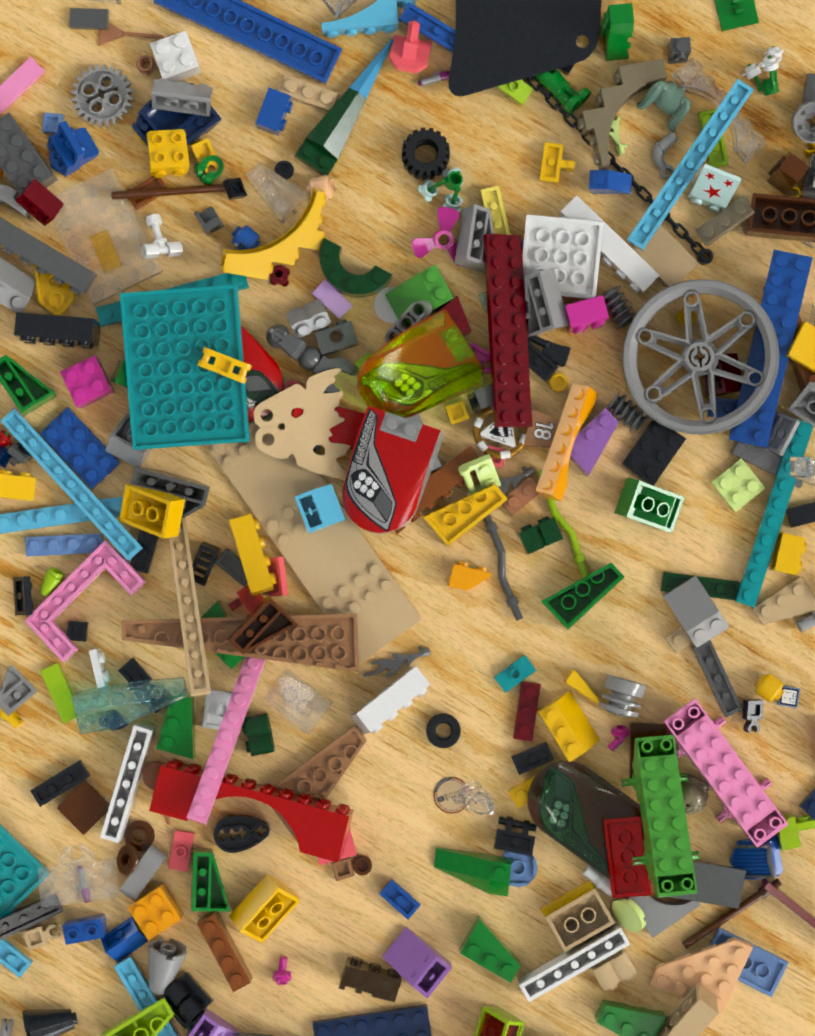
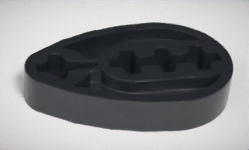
M241 814L228 815L217 823L214 829V840L217 846L225 852H241L262 842L269 835L270 826L267 822L253 816ZM259 825H262L264 829L266 828L263 835H260V832L252 831L257 830ZM240 828L247 831L244 837H241L240 834L235 835L234 839L230 835L226 836L225 840H222V837H218L221 830H224V833H229L231 829L234 832H238Z

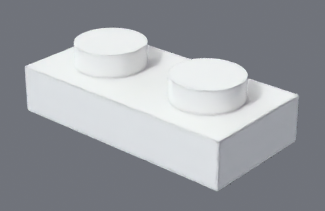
M100 648L90 650L89 654L97 688L106 687L110 681L108 670L104 668L103 663L106 662L104 652H101Z

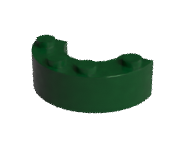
M326 238L323 239L320 248L321 268L328 283L339 293L353 298H365L379 293L390 283L392 274L376 265L371 271L363 275H354L347 272L340 263L341 246Z

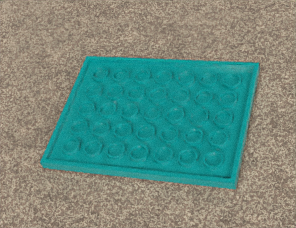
M238 285L120 293L133 450L250 442L246 382L245 384L197 365L203 357L204 353L202 351L204 347L244 362ZM211 356L209 363L214 365L216 358ZM235 366L233 373L238 374L241 367Z

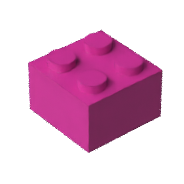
M603 295L568 304L564 307L569 323L566 326L567 332H573L574 335L584 332L588 327H591L592 330L603 327L609 318Z
M97 356L90 357L60 372L76 407L80 409L115 393Z

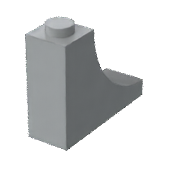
M653 896L625 897L626 900H633L644 912L645 928L652 938L700 906L699 902L684 899L679 901H663Z

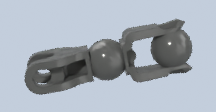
M275 324L267 330L266 340L271 347L284 350L293 360H298L299 365L303 369L313 371L315 375L335 368H340L342 372L350 376L357 375L359 372L357 367L345 358L328 359L325 356L322 357L321 352L317 348L307 346L308 344L290 335L289 330L284 325ZM331 384L324 392L335 393L340 390L334 384Z

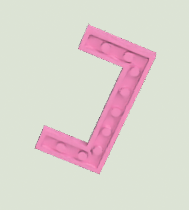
M105 540L25 620L62 662H66L79 648L56 625L54 620L105 569L130 595H133L146 583L143 577L108 540Z

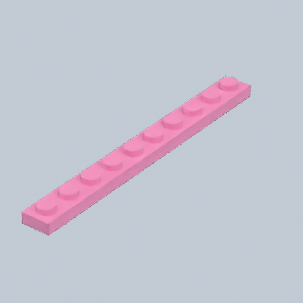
M245 657L187 815L189 820L204 825L207 824L264 667L265 659Z

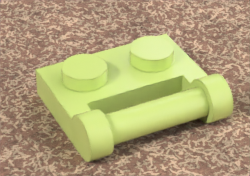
M490 454L464 463L458 468L468 488V495L495 483L498 487L501 486ZM475 470L480 482L476 486L470 475V472Z

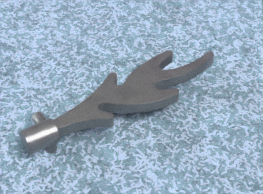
M524 466L522 467L524 473L510 478H499L501 482L499 488L506 494L510 483H513V489H515L524 477L528 478L535 474L532 467L526 469Z
M419 646V653L408 655L392 653V656L396 658L395 660H376L371 664H380L381 668L371 673H365L363 676H373L387 668L390 671L386 674V677L391 676L401 668L405 660L408 661L407 666H409L416 658L431 655L429 647L423 649L422 646Z

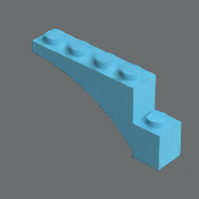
M377 0L354 15L336 21L321 23L323 36L336 38L338 35L345 34L352 37L356 36L357 33H365L366 35H373L380 31L393 33L395 30H399L397 7L405 9L408 2L416 6V0Z

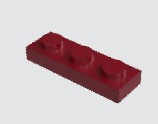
M521 681L513 739L533 741L541 684Z

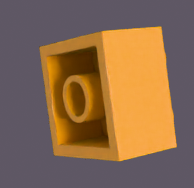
M164 882L135 900V902H132L127 908L148 941L181 920L184 915Z

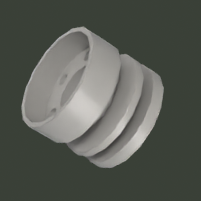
M807 101L800 104L792 116L794 133L801 140L808 143H815V123L810 127V123L807 122L812 116L815 119V101Z
M607 675L604 687L611 691V695L602 694L601 697L609 700V703L599 702V707L614 715L638 718L639 713L631 710V707L641 708V705L633 700L634 697H644L646 685Z

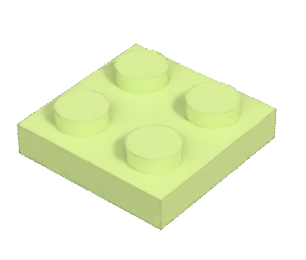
M742 458L710 482L734 512L738 511L765 489L764 485Z

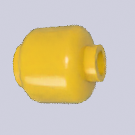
M771 673L767 675L762 674L754 685L756 693L767 702H772L774 699L778 701L785 692L782 690L783 682Z

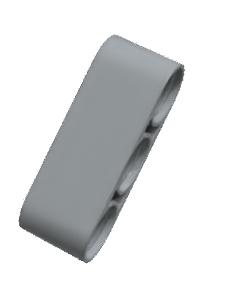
M427 300L413 302L388 330L385 336L386 342L388 343L394 338L395 332L399 335L409 328L406 325L407 318L411 321V326L426 319L432 312L431 303ZM419 304L424 308L423 314L418 311Z
M151 845L119 891L135 902L167 855Z

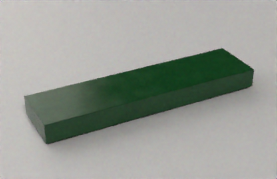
M663 572L660 591L670 592L693 576ZM697 576L710 597L728 600L736 599L740 582Z

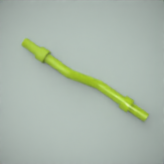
M542 470L537 471V472H538L539 479H540ZM546 498L552 517L568 534L575 555L573 558L575 564H578L581 577L588 576L585 564L586 558L584 553L581 552L575 531L558 512L555 500Z

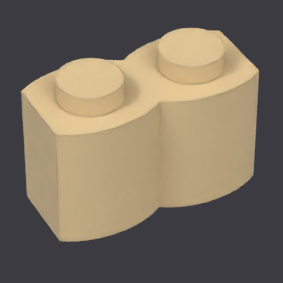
M625 949L614 953L591 967L603 991L614 990L618 987L619 982L623 980L625 982L630 981L635 977V973H637Z

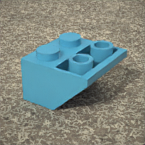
M332 484L295 496L309 534L346 520Z

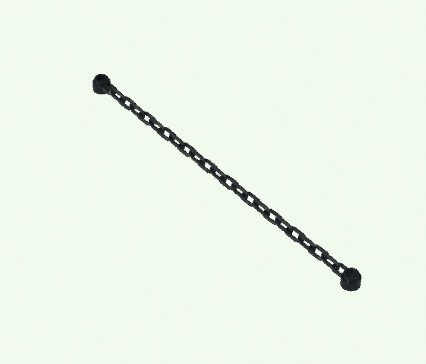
M535 76L528 77L527 83L535 91H540L545 96V101L553 109H558L563 115L564 121L570 127L576 128L581 133L582 139L590 146L589 141L583 136L582 130L578 128V119L573 114L566 112L561 107L558 99H555L552 93H548ZM533 78L540 84L537 85V88L530 82ZM551 97L557 102L555 106L549 101ZM569 115L576 121L573 125L566 119L569 118ZM608 150V155L612 158L609 165H613L618 172L624 173L625 171L631 174L626 168L620 167L616 163V158ZM632 175V186L636 189L637 195L644 202L652 204L654 201L652 194L644 186H639L634 181V176ZM642 189L649 195L646 196V199L639 193L642 192ZM668 213L663 221H668L673 226L672 229L679 238L685 239L691 245V249L697 255V261L701 265H708L713 260L712 251L705 249L699 242H694L689 237L688 231L680 223H675L670 217V213ZM680 227L685 232L683 236L676 229ZM697 245L702 249L699 253L694 249ZM703 253H707L709 259H704Z

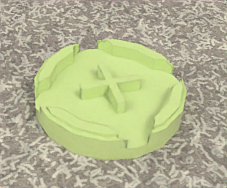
M617 898L612 903L614 917L625 929L637 933L645 927L644 912L633 900Z

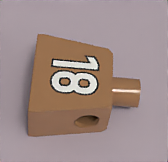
M532 409L533 427H527L524 441L525 447L550 448L560 420Z

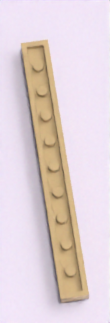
M182 518L179 534L176 537L169 538L190 694L191 696L211 694L186 519Z

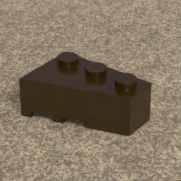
M347 957L340 978L339 989L344 990L345 986L355 988V993L361 994L364 991L372 994V997L395 1002L402 982V976L395 969L389 968L385 970L377 963L370 962L368 964L359 957Z

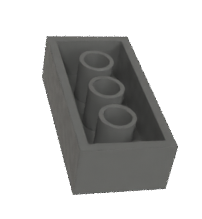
M9 112L1 117L0 167L18 193H22L33 179L39 181L45 188L56 182L57 178L15 118Z

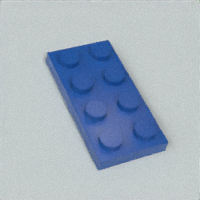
M69 407L40 432L45 440L91 489H94L121 464L114 455L105 451V445Z

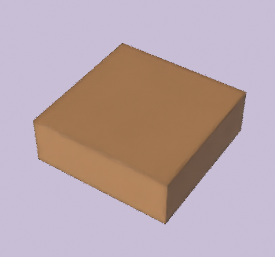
M350 857L341 859L338 862H331L336 881L355 876Z

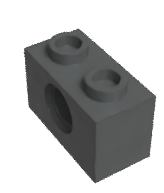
M341 320L336 322L334 327L329 328V326H326L315 332L322 357L359 345L351 321ZM333 333H340L342 336L341 340L338 342L332 341L331 335Z

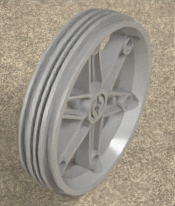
M697 279L669 286L658 292L641 307L628 328L623 346L622 362L628 389L639 407L648 416L669 429L681 433L705 435L723 432L741 424L763 405L774 386L780 355L778 339L773 324L767 313L754 298L731 284L716 280ZM700 294L728 299L742 307L745 312L709 335ZM690 295L697 296V302L693 305L687 303ZM684 299L686 340L646 328L651 319L662 308L675 300ZM693 311H697L703 339L693 340L691 316ZM750 315L753 317L750 325L742 324L744 316ZM755 324H757L761 332L765 347L763 372L724 355ZM737 326L740 330L717 350L712 342ZM644 332H650L651 339L648 342L641 340ZM657 339L685 346L682 356L656 344ZM639 343L677 360L647 390H645L638 371L637 355ZM699 348L702 355L705 356V358L702 359V367L699 360L695 359V357H698L699 355ZM704 348L709 350L711 358L709 356V353ZM690 356H691L692 362H693L695 365H697V367H694V366L692 365V363H691V361H690ZM719 359L745 371L744 377L716 369ZM684 365L689 373L665 389L662 384ZM754 373L761 375V381L757 384H753L750 381V377ZM708 374L710 403L704 404L698 376ZM715 375L757 387L743 405L735 411L717 418ZM692 379L701 421L676 417L663 410L656 403ZM657 389L659 397L652 400L649 393L651 390ZM706 410H712L714 413V417L710 421H706L703 417Z

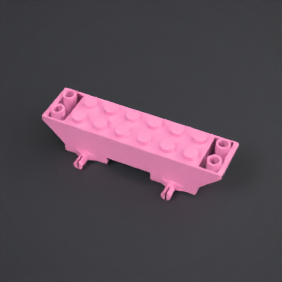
M694 698L664 720L665 725L671 735H674V740L677 743V759L682 755L688 757L722 803L724 811L715 816L719 823L728 817L732 818L757 848L788 825L787 821L764 792L766 788L772 785L770 780L766 778L758 784L718 730L720 726L726 723L722 716L713 722Z

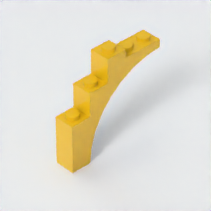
M313 188L309 203L302 216L292 228L276 240L253 249H223L220 264L222 272L268 280L269 275L273 272L272 262L294 265L295 260L299 258L298 247L320 251L322 241L326 238L324 231L318 228V225L320 226L322 222L321 209L326 204L325 192L322 189Z

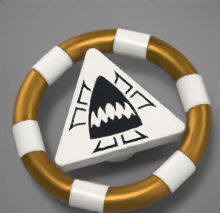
M493 406L484 409L476 417L473 425V437L478 448L484 454H490L492 458L506 459L517 455L525 447L524 441L527 428H522V434L517 445L515 444L513 428H494L493 422L480 433L485 417L493 413ZM481 437L512 447L513 449L501 452L493 451L488 448Z

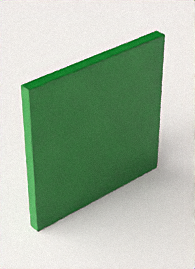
M714 0L721 31L759 23L754 0Z

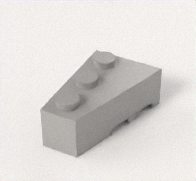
M476 204L462 209L454 264L485 274L483 235L494 234L491 209Z

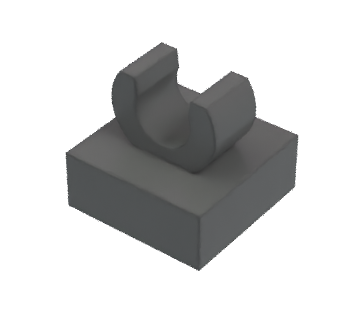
M20 442L12 445L7 451L12 455L8 462L14 467L16 464H23L33 457Z

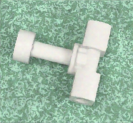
M159 214L147 216L146 223L149 228H152L155 240L152 244L143 245L141 248L143 258H157L159 254H166L167 257L180 256L183 252L181 242H168L166 238L162 237L159 227L162 225L161 216Z

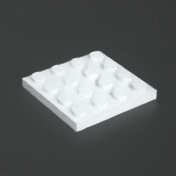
M527 214L522 255L524 291L525 276L538 271L554 269L561 296L587 299L596 297L604 221Z

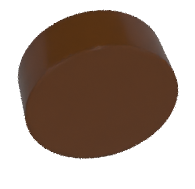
M359 855L354 859L353 869L355 873L367 875L371 871L372 861L368 856Z

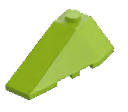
M165 997L110 1027L101 1033L100 1036H157L175 1013Z

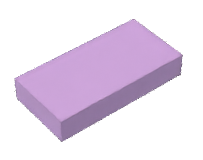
M326 280L312 292V295L321 300L323 305L339 320L353 307Z

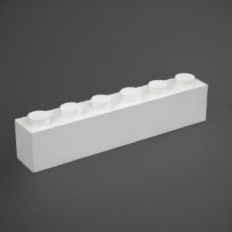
M577 195L559 214L560 217L603 221ZM604 222L600 253L602 262L608 267L612 266L616 270L615 274L621 280L625 279L630 284L629 287L633 292L642 294L660 275Z
M139 723L133 726L100 838L116 843L123 839L156 728Z
M617 922L519 978V986L528 1002L629 946L630 943Z

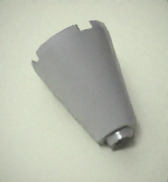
M159 937L151 940L148 948L149 989L155 995L164 994L171 986L187 955V947L182 942L171 938L170 942L164 941V937Z

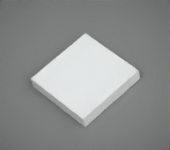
M211 689V694H206L202 721L203 728L219 730L232 692Z

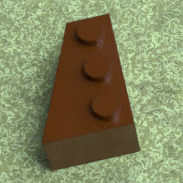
M789 151L768 172L770 177L767 182L785 195L798 183L809 166Z

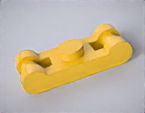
M204 347L202 351L204 354L202 359L199 360L198 366L245 384L247 371H250L252 365ZM211 356L216 358L214 365L209 363ZM235 366L241 367L238 374L233 373Z

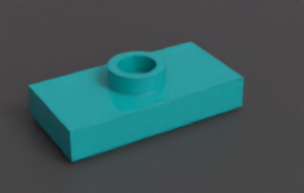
M523 655L494 678L506 693L534 673L536 669L526 655Z

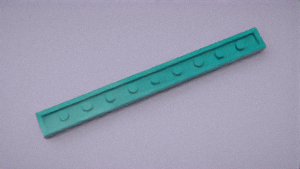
M798 420L800 424L781 458L735 602L755 608L813 429L811 424Z

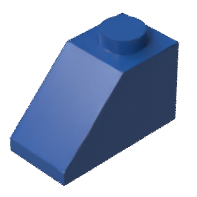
M590 170L589 190L592 194H631L632 174L612 170Z

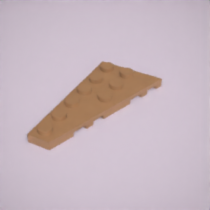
M354 725L274 785L275 789H290L297 795L302 793L313 796L312 799L319 801L321 798L327 799L367 741L357 726ZM273 809L297 841L296 836L288 822L282 817L281 814H279L275 809Z

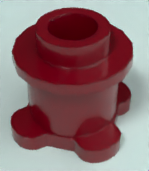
M282 265L274 266L273 272L270 274L271 284L274 286L277 284L283 287L288 286L290 270ZM278 273H283L282 277L280 278L276 277V275Z

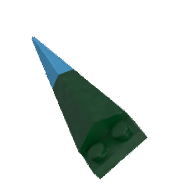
M393 39L386 44L310 132L294 157L321 175H329L345 146L390 50Z

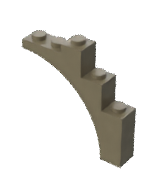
M663 59L619 66L613 76L614 83L618 86L601 88L595 99L598 108L582 111L577 120L578 128L582 130L583 136L589 135V143L594 148L595 153L593 154V161L598 166V170H606L610 164L608 155L609 133L615 115L620 108L637 93L652 87L658 81L666 80L667 73Z

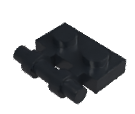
M499 816L498 824L505 825V830L497 829L493 849L531 857L535 836L528 835V831L536 832L537 825L530 823L529 820L520 821L510 816H507V818ZM511 828H520L522 833L512 832Z

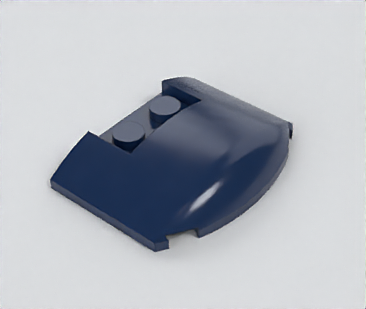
M151 99L138 113L139 116L136 123L134 124L133 122L132 128L147 147V133L149 131L183 129L186 133L188 146L203 134H207L222 119L212 106L210 116L152 109Z

